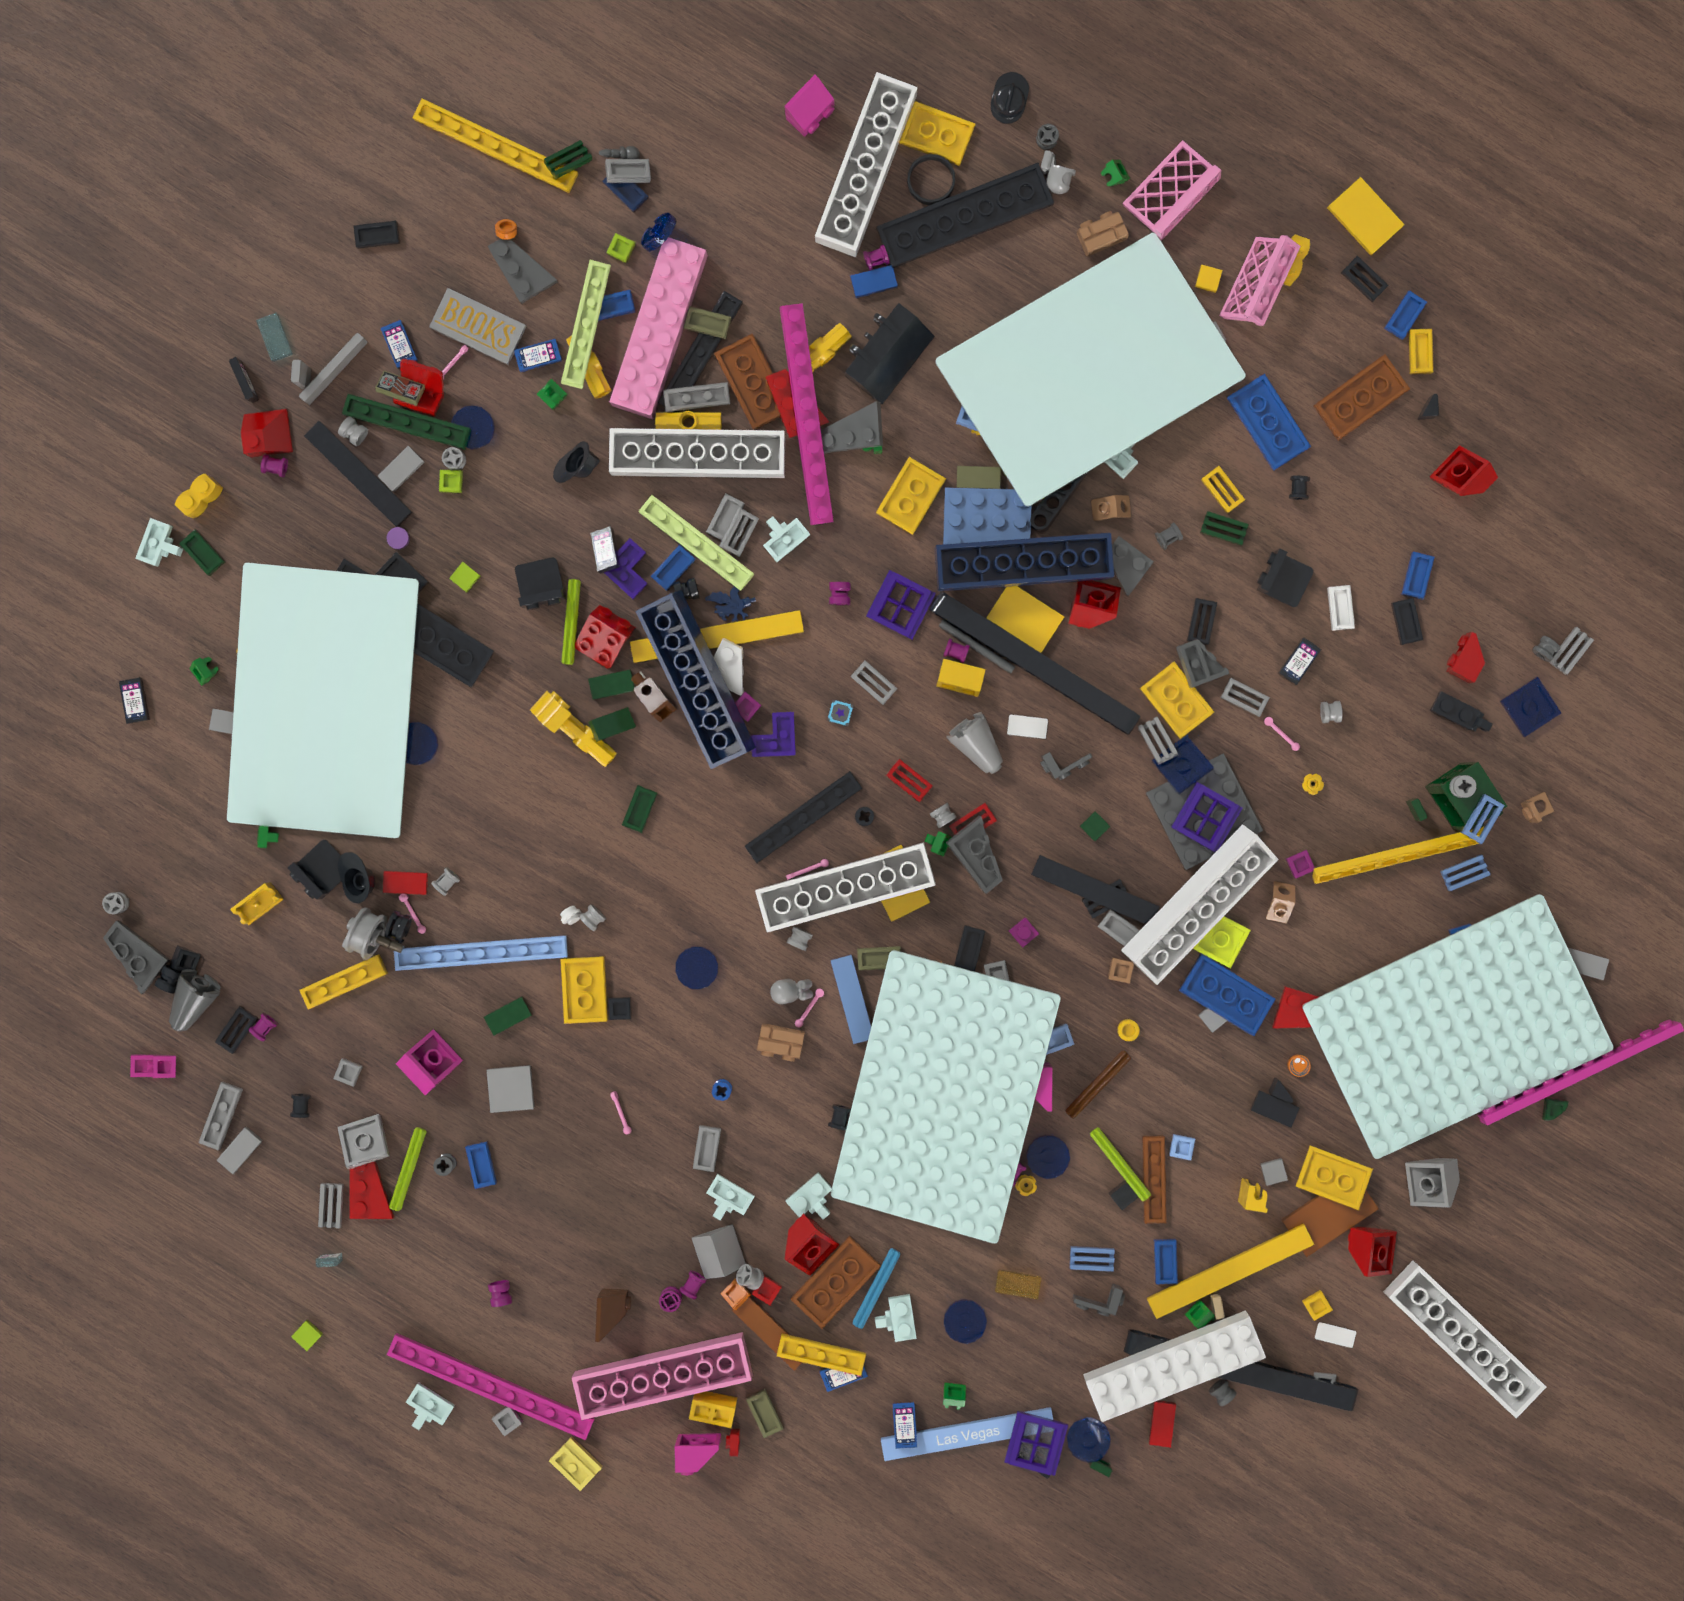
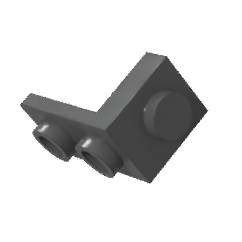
M1048 752L1041 756L1043 761L1040 762V765L1046 774L1050 772L1053 779L1059 777L1061 781L1071 775L1070 770L1076 766L1081 769L1090 764L1088 759L1093 756L1089 753L1060 770L1051 753Z
M1112 1284L1106 1304L1073 1294L1072 1299L1076 1303V1307L1088 1310L1092 1308L1096 1309L1098 1314L1109 1316L1110 1314L1116 1315L1118 1306L1123 1305L1125 1293H1123L1120 1285Z

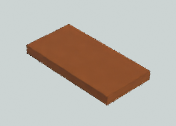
M753 333L715 352L714 355L752 429L757 430L780 418L765 379L766 376L773 374Z
M1384 354L1317 402L1313 407L1339 441L1410 390V387L1386 354Z
M1365 1191L1359 1210L1318 1195L1281 1221L1288 1231L1301 1224L1305 1225L1314 1243L1313 1246L1302 1250L1304 1255L1308 1257L1379 1208L1367 1191Z
M849 1235L790 1300L823 1329L881 1267V1264Z

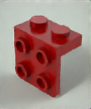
M402 359L400 362L401 377L424 384L425 390L417 406L393 398V403L435 417L444 398L442 371L435 367L419 364L414 360Z
M599 605L590 613L575 642V649L609 669L613 666L624 643L633 634L636 627L631 625L628 620L612 613L609 608Z

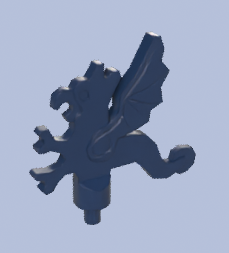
M735 586L730 591V597L727 593L723 594L721 591L718 593L712 592L710 596L705 597V601L716 602L720 605L727 604L726 606L716 605L715 608L717 610L714 613L719 614L723 621H727L725 616L729 617L730 614H733L732 622H738V614H741L743 620H745L748 614L743 613L742 610L752 606L751 603L755 602L756 599L755 597L740 599L738 595L739 590Z

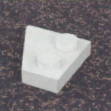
M723 638L713 658L728 689L741 696L744 693L743 647Z

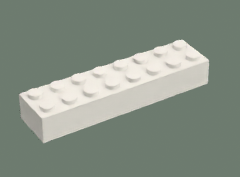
M876 72L815 234L816 243L853 257L857 256L917 97L918 87Z
M610 428L609 473L612 476L785 478V431Z
M1242 824L1121 951L1147 977L1158 985L1279 859L1254 832Z
M923 842L759 888L755 892L766 931L771 932L936 885L925 843Z
M1414 1261L1383 1291L1515 1418L1546 1388L1535 1375Z
M1245 1310L1083 1375L1100 1419L1104 1422L1262 1360L1266 1356L1250 1316Z

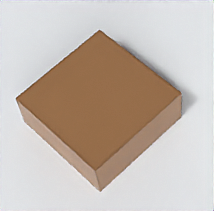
M1112 957L1108 979L1130 984L1134 963Z

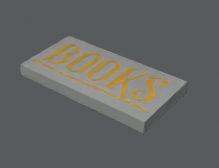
M447 288L429 327L509 365L514 350H516L527 326Z

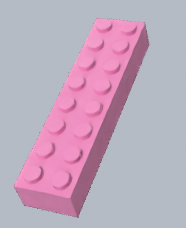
M664 236L609 401L613 407L652 420L654 419L658 402L684 329L689 306L692 305L708 257L705 249Z
M741 1332L574 1372L572 1382L581 1420L752 1381L753 1373L744 1334Z

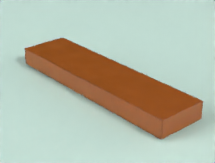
M1142 1136L1143 1184L1151 1193V1196L1143 1201L1144 1223H1166L1165 1136Z
M749 1297L737 1310L732 1309L777 1354L781 1334H790L752 1297ZM780 1357L794 1371L802 1363Z

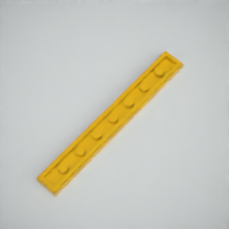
M421 98L412 117L417 122L565 192L570 193L578 176V172L573 170L555 180L544 164L545 156ZM564 165L556 168L555 171L564 167Z
M800 610L700 629L709 649L718 648L723 638L735 644H742L804 632ZM648 638L630 641L634 663L658 659Z
M1484 827L1479 829L1477 833L1478 837L1481 835ZM1459 832L1314 868L1312 878L1314 884L1479 843Z
M1301 1224L1178 1284L1149 1296L1147 1301L1156 1319L1313 1246L1314 1243L1305 1225Z

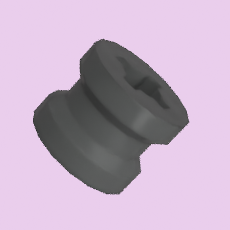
M1052 124L1042 125L1037 133V145L1043 150L1054 148L1059 137L1058 129Z
M1542 636L1539 645L1534 646L1532 652L1540 659L1551 662L1553 659L1552 655L1558 652L1561 647L1551 638Z
M1226 1379L1217 1381L1209 1389V1393L1217 1398V1403L1220 1406L1228 1404L1237 1394L1233 1388L1228 1386L1229 1382Z

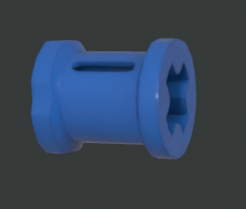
M725 1079L717 1080L713 1085V1097L721 1101L727 1100L732 1092L731 1083ZM719 1085L727 1088L725 1095L722 1092H717Z

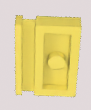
M572 1436L549 1460L579 1491L603 1467Z

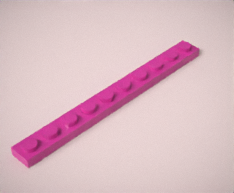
M803 303L780 306L810 524L830 523L834 521Z
M1666 1020L1659 1024V1028L1653 1031L1652 1029L1645 1030L1639 1034L1640 1037L1634 1040H1624L1620 1043L1619 1047L1604 1055L1568 1070L1536 1087L1527 1089L1522 1094L1515 1097L1512 1096L1497 1106L1493 1105L1482 1110L1483 1112L1478 1114L1481 1123L1485 1125L1492 1124L1683 1032L1684 1028L1680 1022Z
M398 1333L395 1334L387 1353L392 1358L586 1440L595 1419L593 1417L581 1420L580 1412Z

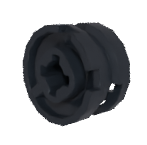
M394 910L386 926L384 937L390 940L394 939L397 943L402 944L404 942L402 937H406L409 932L412 916L408 914L404 916L400 911Z

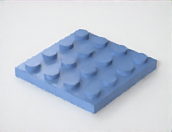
M945 488L943 544L1028 539L1031 535V506L1027 507L1024 505L1015 489Z

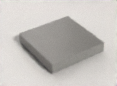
M531 1065L487 1069L490 1113L534 1109Z
M377 1114L338 1127L347 1169L390 1156L381 1115Z

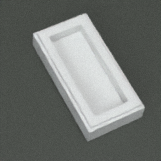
M1351 586L1328 587L1332 631L1354 629Z

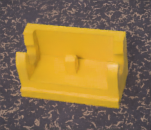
M943 659L936 687L978 697L986 669Z
M271 882L264 883L230 910L233 914L240 916L242 924L251 925L284 899Z
M1242 1178L1238 1202L1246 1210L1267 1213L1268 1210L1266 1207L1267 1192L1263 1190L1262 1198H1260V1185L1256 1183L1253 1186L1249 1183L1248 1179Z
M709 1391L694 1394L689 1420L731 1428L738 1398Z

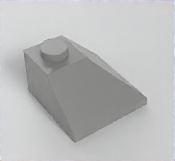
M1435 1158L1405 1163L1411 1206H1452L1460 1181L1457 1159Z

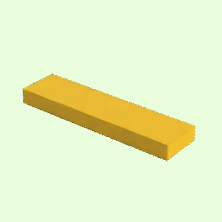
M380 954L299 991L309 1010L388 974Z
M781 1334L777 1357L861 1376L866 1353Z

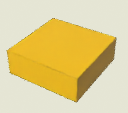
M1201 265L1195 287L1216 293L1223 270Z
M1321 1290L1302 1300L1314 1321L1333 1310Z

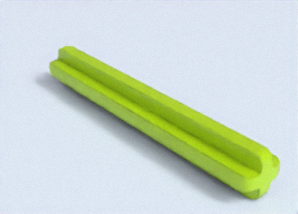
M569 579L562 651V663L566 665L574 664L581 581L578 579Z
M416 1127L414 1129L389 1206L392 1210L400 1211L402 1209L426 1135V1130Z
M1097 1127L1091 1131L1090 1136L1141 1201L1147 1200L1151 1193L1101 1129Z

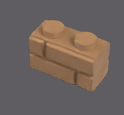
M1112 211L1102 214L1098 221L1092 222V220H1088L1080 225L1081 228L1077 231L1078 239L1087 257L1127 240L1129 236L1120 213L1116 212L1113 214Z
M762 1023L757 1050L761 1051L763 1056L773 1057L774 1054L782 1055L783 1060L795 1061V1058L800 1059L805 1031Z

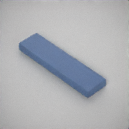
M852 955L833 959L831 964L853 1044L867 1041L871 1031V1024Z

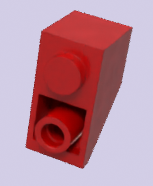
M1469 632L1466 635L1463 634L1457 643L1459 648L1456 654L1453 653L1448 659L1447 665L1449 667L1446 672L1470 684L1475 683L1485 661L1477 634Z

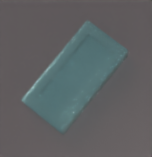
M277 313L256 320L272 362L293 355Z

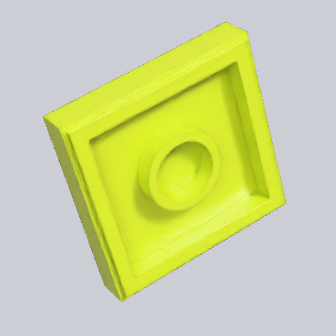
M1224 916L1193 949L1231 968L1251 930Z

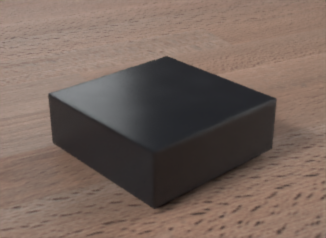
M631 997L608 998L609 1020L632 1019Z

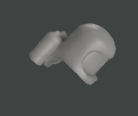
M1045 151L1041 169L1043 174H1048L1047 186L1055 194H1064L1069 190L1071 177L1075 176L1076 170L1057 166L1054 153Z
M791 979L778 980L771 987V997L778 1004L792 1003L797 998L802 1001L813 997V992L809 990L812 987V981L806 979L796 983Z

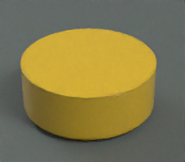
M1131 1019L1121 1021L1117 1027V1033L1124 1041L1135 1040L1140 1032L1138 1024Z

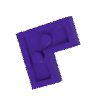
M629 538L617 551L620 567L604 573L634 600L648 583L632 569L647 553Z
M794 712L772 713L773 734L751 735L756 746L752 750V757L796 755Z

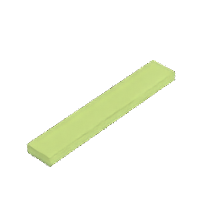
M594 260L589 261L561 384L580 389L583 388L611 268L609 264Z
M653 495L649 497L638 511L738 590L742 591L754 576L752 571Z

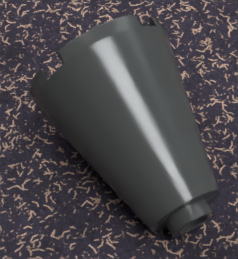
M186 969L181 972L169 1016V1023L174 1030L179 1032L188 1030L219 996L221 986L215 979L207 974L204 977L197 975L198 971Z

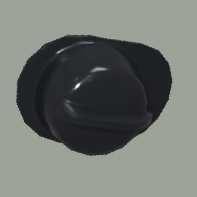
M1016 72L1005 73L998 78L995 84L990 109L994 118L1001 123L1011 124L1021 118L1025 110L1029 85L1021 74Z
M582 441L558 461L553 471V478L558 483H564L573 476L586 478L599 464L600 460L589 450L588 443Z
M346 852L340 856L337 865L343 890L351 902L361 903L366 900L369 893H372L375 887V876L370 869L365 867L358 855Z

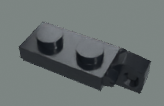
M1439 691L1430 709L1431 712L1466 730L1476 732L1477 728L1489 732L1493 723L1483 719L1484 714L1480 710L1442 691Z

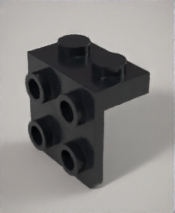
M1279 548L1269 555L1266 562L1269 565L1265 572L1262 571L1257 580L1259 584L1257 591L1286 605L1297 607L1314 570L1286 556L1288 552Z
M551 557L515 567L521 596L518 598L520 607L530 611L540 608L539 605L546 603L548 606L561 603L560 600L566 599L556 558Z
M321 840L300 861L293 862L287 867L291 872L289 875L295 882L302 883L305 887V893L310 898H315L316 900L323 899L341 882L337 866L341 854L328 840Z

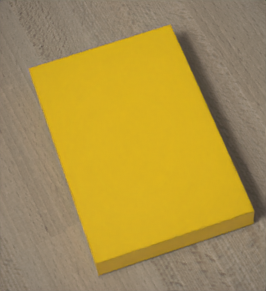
M914 101L899 144L926 154L942 156L950 163L960 166L975 128V123Z
M1361 177L1327 207L1370 256L1404 226V223Z
M909 457L876 511V514L913 535L946 481V478Z
M1008 586L986 619L1041 653L1064 616L1018 586Z
M1175 661L1139 688L1179 739L1183 738L1214 713L1197 689L1189 687L1185 674Z
M899 845L887 852L902 849L903 847L902 845ZM924 889L881 901L891 922L930 903Z
M605 956L562 958L561 976L564 1024L607 1022Z
M1310 1145L1295 1187L1359 1210L1373 1169Z

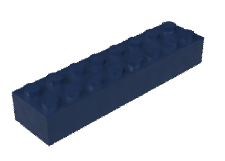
M1111 533L936 545L934 548L937 591L1108 580L1114 577Z
M682 591L670 593L635 611L710 769L755 749L756 746Z

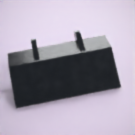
M900 303L896 305L886 319L880 314L875 313L873 320L879 326V329L873 336L868 332L864 334V337L869 342L862 350L853 344L849 347V351L856 359L845 371V377L876 401L880 402V404L885 402L935 337L913 313Z

